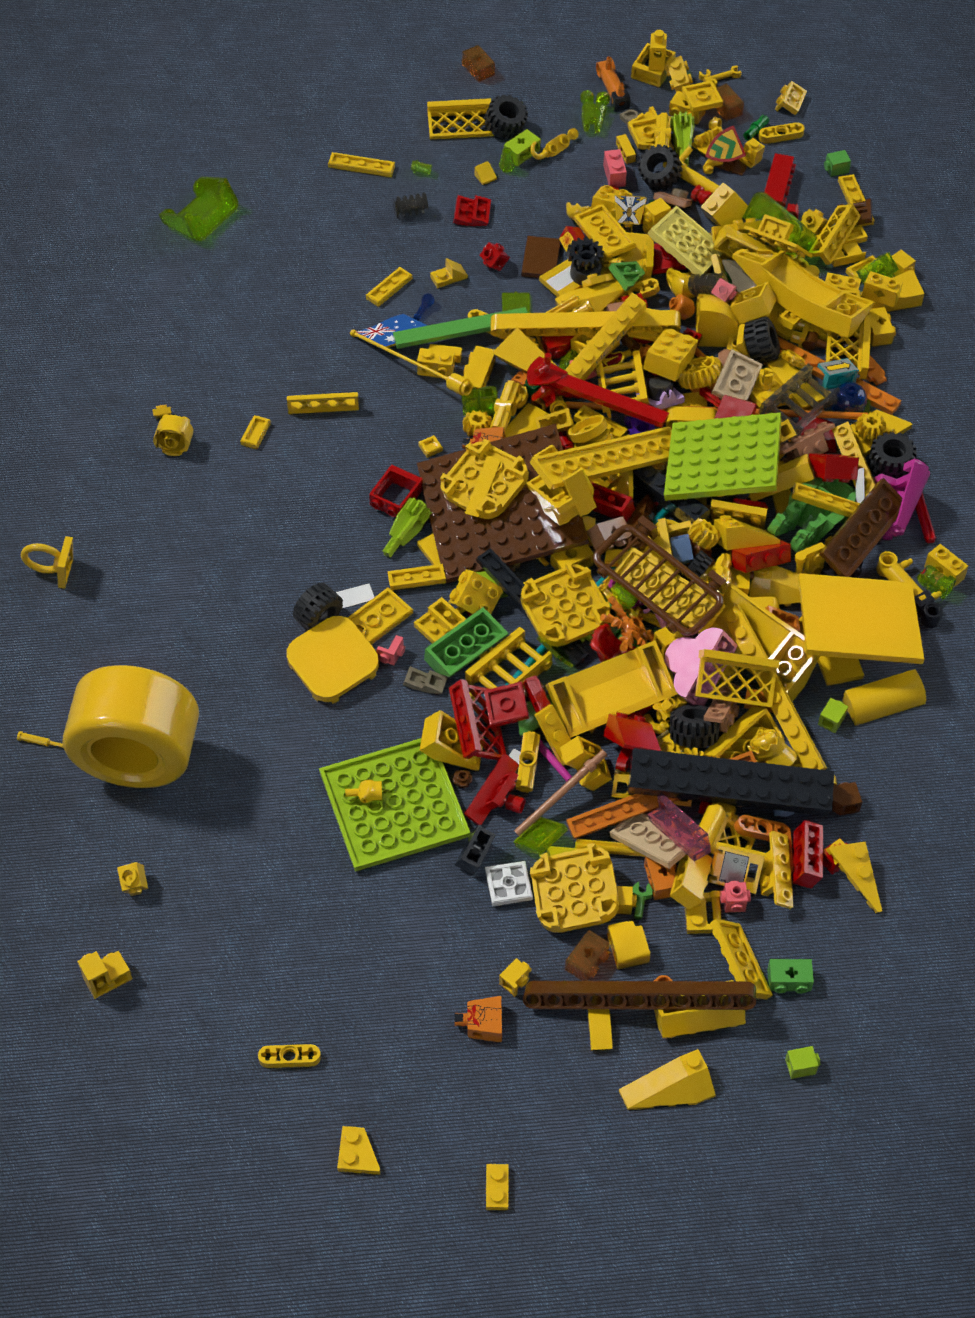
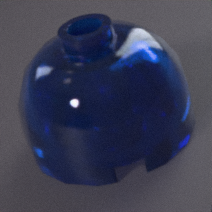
M854 382L840 384L832 395V409L837 412H864L867 403L865 390L861 385Z

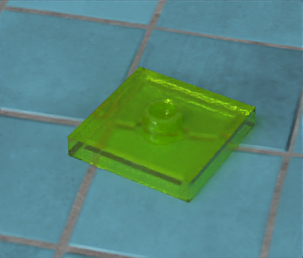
M540 817L513 842L520 849L541 855L564 835L568 829L562 823Z

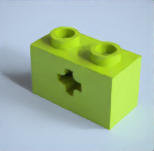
M526 129L504 144V157L518 167L532 157L530 148L534 141L537 142L535 152L538 153L540 151L541 139Z

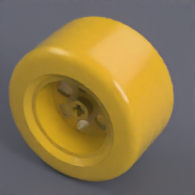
M127 665L101 667L83 676L76 686L63 734V747L68 758L78 768L102 781L133 788L164 786L180 778L188 766L199 718L198 704L186 687L171 677L157 671Z

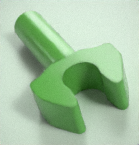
M639 882L633 886V895H636L637 899L634 914L636 920H641L643 917L645 900L652 898L653 890L650 884H647L646 892L644 893L639 891Z

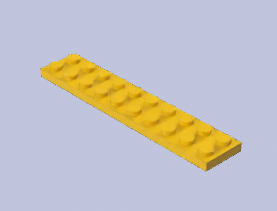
M668 426L532 457L530 464L550 490L565 486L562 478L571 475L579 470L580 467L583 468L589 480L668 461L672 429Z

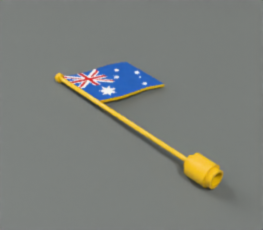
M401 314L358 332L354 329L351 330L350 335L352 337L363 339L445 379L449 390L461 396H467L471 393L473 384L469 379L457 373L447 377L389 349V347L396 345L393 339V332L428 325L405 314Z

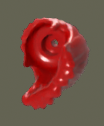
M608 623L596 627L594 634H592L593 639L590 646L593 650L597 651L601 663L636 649L633 646L632 649L628 647L625 652L621 651L622 641L615 637Z

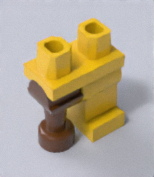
M806 320L801 321L794 327L795 330L792 331L790 342L797 343L799 348H804L808 351H812L815 347L826 349L827 331ZM835 333L831 337L837 341L839 335Z

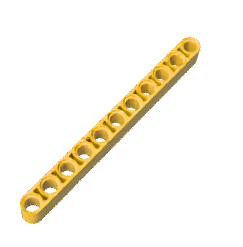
M676 310L645 311L626 334H661L665 328L674 329L676 332H679L681 330L680 312ZM616 311L494 314L491 316L490 333L495 337H508L518 327L526 336L596 335Z

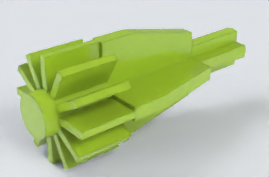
M680 111L678 115L674 113V117L671 116L670 121L671 132L673 131V143L679 157L688 146L691 147L695 128L694 116L692 117V113L687 115V111L685 113ZM689 156L684 161V163H686L687 166L689 165Z
M410 497L400 510L389 533L392 538L382 550L385 556L391 558L399 545L404 546L422 529L432 514L430 512L431 509L426 508L427 505L423 501H417L415 498L412 499Z

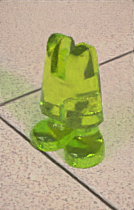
M585 90L580 94V101L583 104L581 107L584 132H589L590 124H595V133H599L605 120L606 106L610 102V95L604 91L597 93L596 104H594L593 92Z

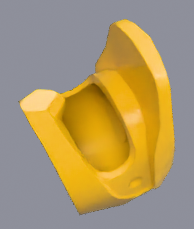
M673 268L667 270V284L675 297L679 294L690 299L698 296L700 292V279L698 276L693 275L691 271L681 273Z

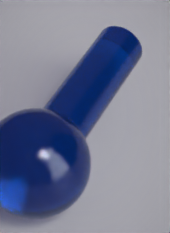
M426 293L422 296V304L413 319L419 321L427 307H431L434 304L435 298L432 294Z

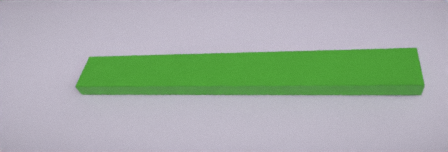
M526 307L412 328L393 332V339L397 349L483 333L491 331V316L494 314L528 312Z

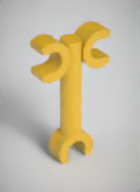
M735 65L729 71L711 76V71L707 69L706 75L702 74L701 71L699 72V79L703 82L712 80L717 88L718 80L728 77L740 78L742 72L738 71V66Z

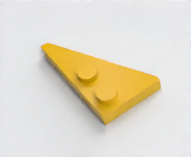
M866 841L828 847L826 849L828 854H832L839 863L838 867L847 875L848 880L857 891L860 890L866 898L868 906L875 913L882 912Z

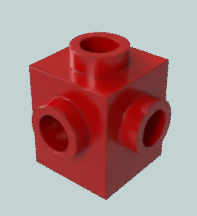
M488 242L479 255L487 267L501 271L510 258L504 252L505 248L502 245Z

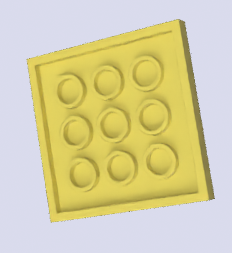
M677 206L648 232V235L654 242L660 244L667 253L673 255L680 264L685 265L693 275L699 278L713 265L711 255L716 253L720 257L723 255V253L713 249L712 235Z

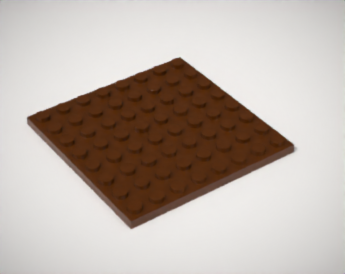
M556 424L491 442V445L516 458L520 456L524 459L529 472L527 482L539 475L530 464L535 454L550 445H554L557 451L563 450ZM466 449L417 463L419 475L423 478L422 488L427 508L431 509L430 512H432L430 522L440 564H443L446 584L458 581L459 576L466 569L474 572H484L485 570L476 562V558L490 548L507 566L590 544L582 516L577 515L570 519L568 523L559 526L544 513L537 496L529 490L527 484H525L505 511L492 519H483L465 514L466 510L449 502L441 490L440 478L443 473L447 475L466 452Z

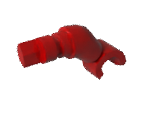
M542 385L532 395V401H537L541 398L545 401L547 408L555 401L556 396L581 398L550 385Z

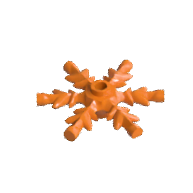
M611 596L608 601L612 605L611 609L615 611L618 617H614L611 614H602L600 620L610 623L611 627L617 626V629L621 628L622 637H619V640L622 641L620 650L625 652L628 647L632 649L634 640L637 642L636 645L639 646L647 644L645 640L652 642L654 634L652 630L646 631L642 622L644 618L640 616L643 609L639 606L635 610L631 609L628 617L623 610L622 604H618L616 598Z

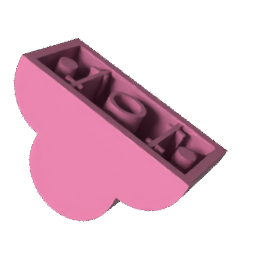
M708 628L702 631L696 639L691 637L678 638L666 650L665 663L675 674V690L690 705L704 706L708 698L695 697L700 658H698L699 650L709 649L734 653L738 646L724 630ZM705 662L704 671L709 676L716 669L712 663ZM718 672L710 678L715 686L721 677ZM708 681L702 684L701 693L708 694L713 690Z

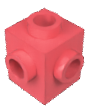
M731 881L725 883L724 890L720 891L721 903H724L725 913L746 911L747 902L751 901L750 890H746V882Z

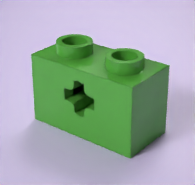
M812 959L769 960L767 970L768 984L771 991L776 993H785L787 991L806 993L812 990L814 983Z

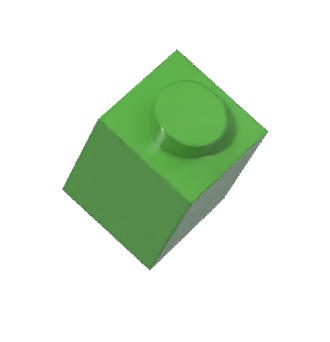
M845 150L828 153L826 161H824V168L828 171L830 177L849 173L851 160Z

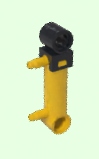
M889 551L881 553L876 567L877 573L882 577H886L889 581L912 582L917 617L921 616V623L925 627H937L940 623L943 608L934 601L942 596V592L937 591L932 594L927 590L923 592L904 570L913 564L911 558L898 563L897 556Z

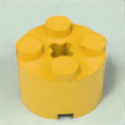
M163 415L153 438L154 445L157 448H161L162 453L166 455H182L183 452L188 450L193 436V427L190 424V419L177 415Z

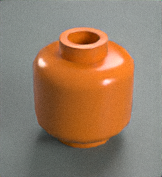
M679 294L670 300V310L679 311L681 319L685 320L694 314L695 305L692 299Z

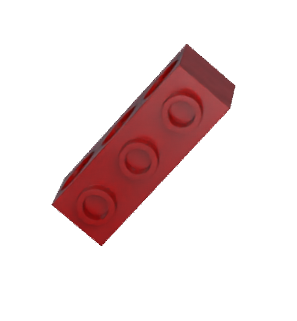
M804 820L793 833V884L811 889L823 878V825Z

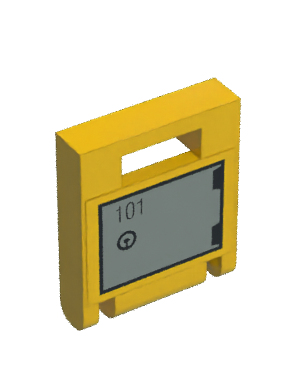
M717 842L716 848L719 850H715L710 872L712 876H709L708 882L721 886L731 881L746 882V890L756 894L765 853ZM750 863L758 865L755 879L747 877Z

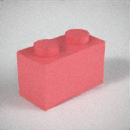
M621 150L604 151L603 166L608 185H613L615 188L626 187L627 172Z

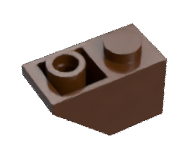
M843 782L839 785H834L832 811L840 816L860 812L862 799L856 782Z

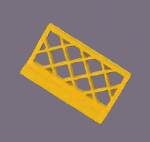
M491 98L427 102L430 140L494 136L492 131L480 129L485 125V120L479 115L487 113ZM472 115L473 117L467 120L463 116ZM437 116L441 117L437 122L431 118ZM456 116L457 118L452 121L447 117ZM475 119L481 122L478 126L472 123ZM444 120L449 123L446 128L440 125ZM459 120L465 122L462 127L456 124ZM453 126L458 131L456 133H451L448 130ZM467 126H470L474 130L472 132H467L464 129ZM436 127L442 130L440 133L433 134V130Z
M867 315L856 332L849 337H841L836 341L831 337L835 333L827 331L825 362L841 360L839 356L844 354L857 366L859 379H866L869 370L872 315ZM853 335L858 339L854 343L849 339ZM845 341L849 346L843 348L840 343ZM837 347L840 351L835 354L830 349ZM852 348L857 352L854 356L848 352Z
M709 649L699 650L698 658H700L695 697L772 708L777 668H779L780 660ZM705 662L712 663L716 669L709 676L704 671ZM726 665L730 666L735 672L728 679L721 671ZM745 668L749 669L754 675L747 681L740 674ZM764 671L771 672L770 681L766 684L759 677ZM718 672L724 682L716 687L710 678ZM737 675L743 684L735 690L729 681ZM756 678L762 687L754 693L748 683ZM706 681L714 689L708 694L701 693L702 684ZM725 684L732 691L727 697L723 696L718 690ZM743 687H746L751 694L747 699H742L737 693ZM763 689L768 694L767 703L761 702L756 696Z

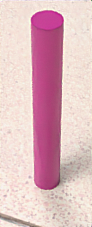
M540 740L539 751L567 782L572 778L571 774Z

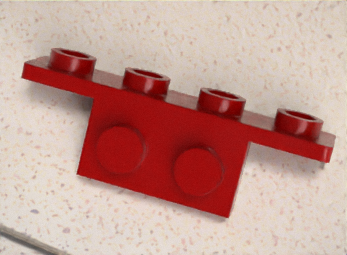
M506 753L500 757L465 812V816L477 825H482L492 809L503 806L507 800L505 796L517 784L515 781L519 775L515 771L519 764Z

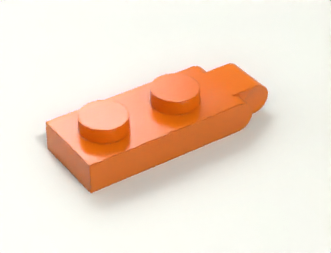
M855 350L849 352L852 356L857 354ZM869 356V370L866 379L869 382L873 381L875 385H879L887 381L885 371Z

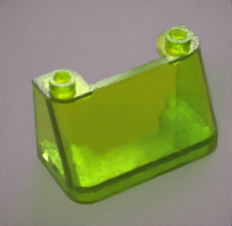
M201 176L193 185L196 198L178 214L172 209L163 210L159 214L161 221L168 227L194 241H203L238 208V199L227 178Z
M755 193L743 218H756L759 220L766 214L793 224L794 228L788 241L798 244L809 252L817 239L815 233L767 193ZM786 252V254H788V255H795V254H796V253H794V252H792V253Z

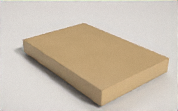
M731 349L711 394L721 399L724 395L748 401L763 364Z

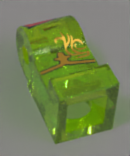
M931 565L926 566L917 576L918 582L930 592L941 591L942 596L940 598L943 600L953 591L956 578L951 575L949 577L943 575Z

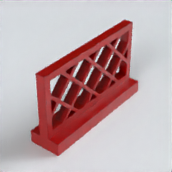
M460 679L449 687L463 758L470 759L475 756L499 760L506 753L500 726L491 728L489 717L484 713L487 710L486 701L481 696V694H484V690L489 688L468 685L467 680ZM476 700L484 707L482 710L475 703ZM480 717L487 724L486 727L479 721ZM489 728L494 731L495 737L488 731ZM484 735L490 740V744L482 738ZM493 745L498 749L499 754L492 749Z

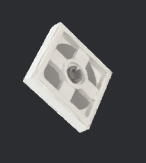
M525 861L485 867L492 906L533 900Z

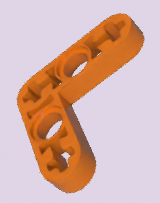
M742 815L734 822V829L742 836L770 841L769 833L771 831L778 832L779 830V833L787 835L791 873L793 872L791 831L786 824L749 815ZM758 826L765 827L766 833L761 832Z

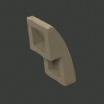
M410 666L403 686L422 692L442 694L447 677L431 670L425 673Z

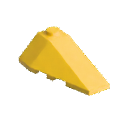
M615 279L571 290L555 298L556 305H559L577 295L581 300V304L574 308L584 304L587 299L595 312H604V308L608 304H613L625 290Z
M772 566L753 572L754 579L751 581L749 597H776L779 600V605L784 604L785 606H791V603H801L798 573L779 566Z

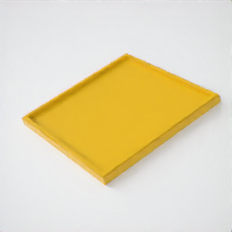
M799 573L798 582L806 655L923 664L924 654L912 582Z

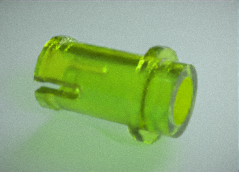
M413 160L411 170L414 173L417 171L430 175L432 165L419 162V160Z

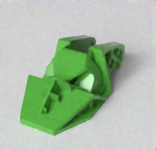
M816 477L811 481L803 483V485L855 502L856 490L847 483L839 482V479H834L833 482L822 481L823 478ZM791 492L785 511L782 514L778 513L767 531L774 536H778L794 530L799 525L803 530L800 529L790 543L791 549L799 552L816 545L839 522L844 524L848 517L792 499Z

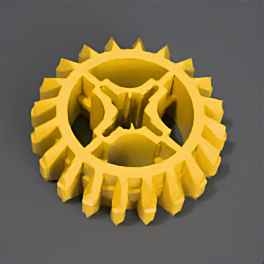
M714 356L694 358L679 376L677 382H679L681 388L691 390L711 386L712 383L717 382L723 365L719 358Z

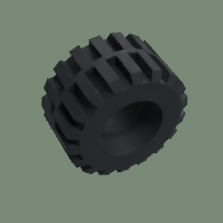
M512 95L496 96L488 107L485 115V125L498 138L513 139L523 131L528 118L527 107L518 98H513Z
M657 144V147L651 146L650 150L646 149V153L640 156L641 160L638 161L640 165L638 166V171L642 179L650 188H655L658 191L661 188L662 190H667L666 187H673L672 184L678 182L677 178L681 177L680 172L683 170L681 167L682 163L671 147L668 148L667 145L662 147L661 144ZM667 162L663 171L653 173L654 168L659 163Z
M763 317L746 322L744 338L751 359L761 364L778 359L780 345L772 321L768 317Z
M890 432V434L883 433L882 436H877L872 443L868 464L870 469L874 470L873 473L875 475L884 474L895 479L909 474V472L903 470L904 463L916 458L917 451L916 445H913L914 442L908 440L909 437L906 435L902 436L901 433L894 434V432Z
M326 583L315 584L308 588L296 602L292 614L293 618L308 631L322 621L338 616L343 607V599Z
M701 705L681 706L671 712L670 739L676 744L689 748L711 746L718 742L720 723L704 721V715L709 707Z

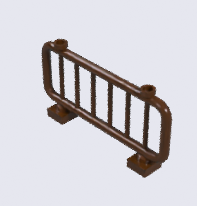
M643 515L637 520L639 529L632 525L620 526L593 554V562L599 568L597 573L604 579L607 576L612 578L667 622L666 628L672 634L676 631L684 636L698 633L723 607L724 600L720 593L724 594L728 590L727 581L714 570H711L707 574L709 583L705 582L653 541L659 535L656 525ZM623 533H632L635 538L608 565L601 561V555ZM638 540L642 541L649 549L622 576L611 569ZM652 550L655 551L663 559L635 587L624 579ZM666 561L669 562L677 570L649 598L646 597L638 589ZM680 572L683 573L691 581L661 609L652 600ZM694 583L697 584L705 592L677 620L666 613ZM708 594L716 600L715 605L693 627L686 628L680 624Z

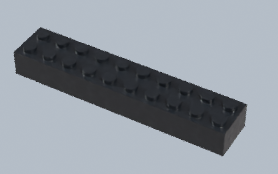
M633 748L628 793L828 816L832 811L835 771Z

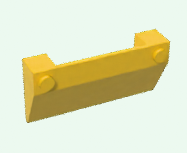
M656 640L545 685L552 704L570 738L606 724L609 713L616 714L618 711L631 714L678 694Z

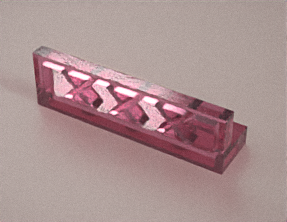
M664 794L657 795L659 808L648 814L649 821L694 862L709 854L711 847L708 833Z

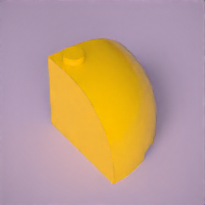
M698 294L696 301V332L702 334L698 346L727 347L729 336L737 337L739 327L730 305L715 295Z

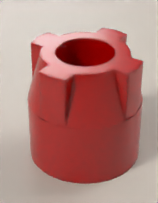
M789 203L785 212L786 220L793 222L798 219L799 206L797 204Z
M509 794L505 802V809L521 814L526 799Z

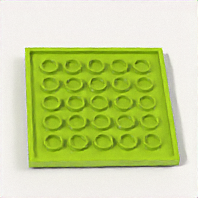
M781 412L673 423L664 489L665 501L777 491Z
M421 738L319 768L355 872L470 836V830L444 764L419 751ZM364 780L382 781V801L376 800L362 803L358 796H345V789L359 788L360 783Z

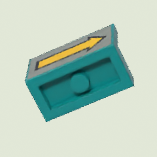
M848 358L819 363L817 366L825 374L822 387L825 390L855 385L859 370Z

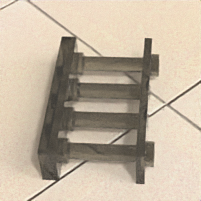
M808 363L761 404L759 414L781 412V421L783 422L788 419L797 434L796 436H799L803 432L804 427L829 405L833 406L838 401L840 389L837 387L832 393L827 391L812 378L811 373L814 367ZM808 383L825 399L818 403L800 388L801 385ZM796 393L811 405L813 409L809 413L805 412L789 398V395ZM785 403L802 419L795 423L777 408L778 405Z

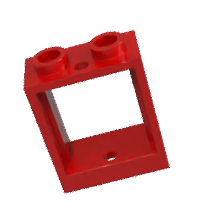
M391 464L370 492V506L387 513L391 517H396L410 497L417 499L423 491V478ZM392 482L410 490L400 506L382 498V495Z

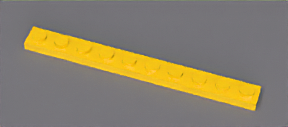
M736 604L721 614L743 655L768 658L740 605ZM764 671L759 675L764 684L770 681L771 672ZM776 673L773 705L771 708L794 752L797 754L802 767L826 770L827 767ZM763 689L762 692L768 700V694Z

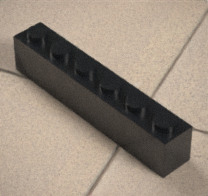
M647 466L633 470V484L642 489L647 495L649 494L652 499L682 522L691 521L693 523L699 518L705 519L712 525L714 524L710 510L695 498L665 501L666 477L655 468Z

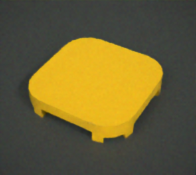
M483 439V442H476L474 444L469 442L465 446L466 452L447 475L445 473L442 474L440 478L441 490L449 502L466 510L486 457L491 456L501 459L487 496L476 508L480 518L492 519L504 512L525 486L529 472L522 457L518 456L516 458L491 445L490 440Z
M573 562L565 563L564 568L533 580L531 577L526 581L521 591L523 609L538 636L544 643L550 646L559 647L593 634L596 627L608 623L601 621L600 617L602 614H610L609 601L606 602L591 576V570L587 566L583 567L573 564Z
M333 616L322 621L295 638L287 648V661L290 669L294 670L317 702L319 700L332 702V704L338 702L339 697L368 678L372 680L376 676L379 667L378 655L375 649L350 619L343 616Z
M592 843L587 844L588 848L550 856L546 852L540 855L541 858L535 862L533 867H530L536 914L541 925L546 930L554 933L566 932L603 924L616 916L619 910V896L613 863L608 851Z

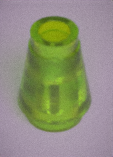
M508 147L502 150L499 167L503 172H511L515 167L512 150Z
M617 582L610 589L624 608L631 609L638 601L637 598Z

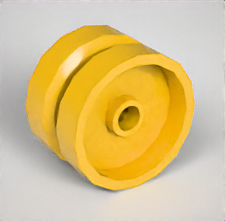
M603 415L587 417L574 424L568 431L571 441L575 443V447L614 439L611 431L606 429L608 424Z

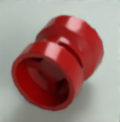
M697 185L693 189L690 198L695 202L698 201L702 206L713 193L709 190L706 191L703 186Z

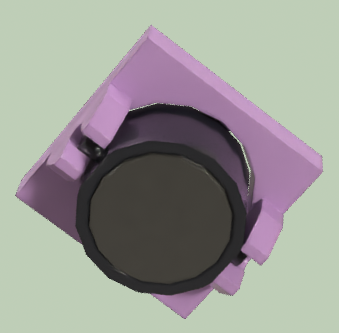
M654 376L647 379L646 388L650 406L665 409L684 402V396L673 387V380L662 376Z

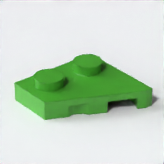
M637 261L611 263L609 266V270L625 291H628L645 275L644 270Z

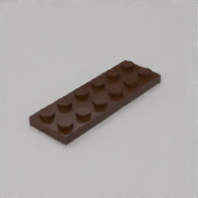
M885 478L880 479L819 555L840 577H850L896 521L903 498Z

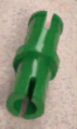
M761 115L743 134L744 139L749 141L759 134V131L769 123V118Z

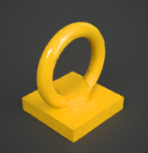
M65 536L61 552L45 544L27 545L21 551V559L26 566L41 573L57 572L58 588L65 589L73 562V537ZM33 551L49 553L55 557L53 566L37 564L29 558L28 554Z

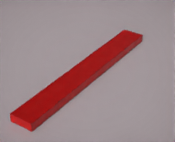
M566 374L554 383L547 384L662 428L669 417V412Z

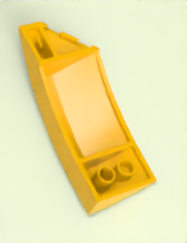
M740 249L732 255V258L757 286L766 282L770 283L778 304L801 319L821 327L825 331L837 333L841 337H849L856 332L874 305L873 301L843 291L813 275L786 254V250L771 253L770 249H757V252H748L747 249Z
M727 581L728 590L724 594L720 593L723 596V603L726 607L710 628L724 630L736 643L721 614L736 604L740 605L767 657L780 660L776 673L793 702L805 687L820 656L806 655L803 634L762 607L730 581ZM737 646L734 653L742 654L741 650Z

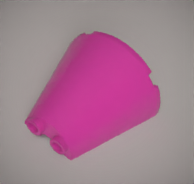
M916 458L904 463L903 470L909 472L905 476L898 479L884 474L873 477L875 484L880 479L885 478L903 498L898 517L883 535L882 539L892 540L894 536L904 535L905 529L930 476L929 467Z

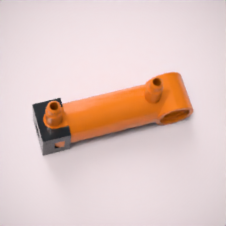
M608 56L605 61L596 62L597 75L599 78H602L608 91L614 112L629 109L630 95L627 89L624 90V84L621 83L616 73L613 59Z

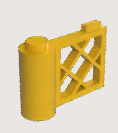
M718 804L707 807L693 837L698 847L707 849L712 854L715 853V850H718L716 844L719 841L728 844L727 839L733 838L735 846L741 847L739 837H742L747 841L745 846L747 849H751L755 842L754 838L742 836L736 832L734 822L726 816L724 808ZM726 825L730 827L732 836H726L724 829Z

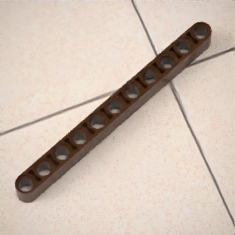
M530 981L525 987L523 1003L531 1009L749 1010L756 1005L757 989L753 983L747 981Z

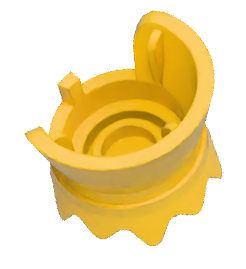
M777 727L774 730L761 729L757 731L754 738L750 741V746H747L750 751L752 750L759 763L766 761L768 764L791 766L797 758V754L785 744L781 731L779 732Z

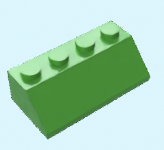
M483 607L425 649L424 660L436 673L451 677L506 637L508 632Z

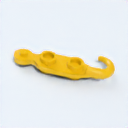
M575 128L569 129L567 135L560 134L549 141L540 154L535 152L537 142L534 141L530 148L531 154L538 160L556 156L569 146L570 140L577 139L579 133Z

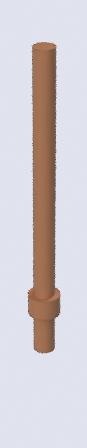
M602 749L591 760L588 759L583 764L584 767L520 824L514 832L518 836L523 834L589 772L592 773L597 768V765L607 756V753Z

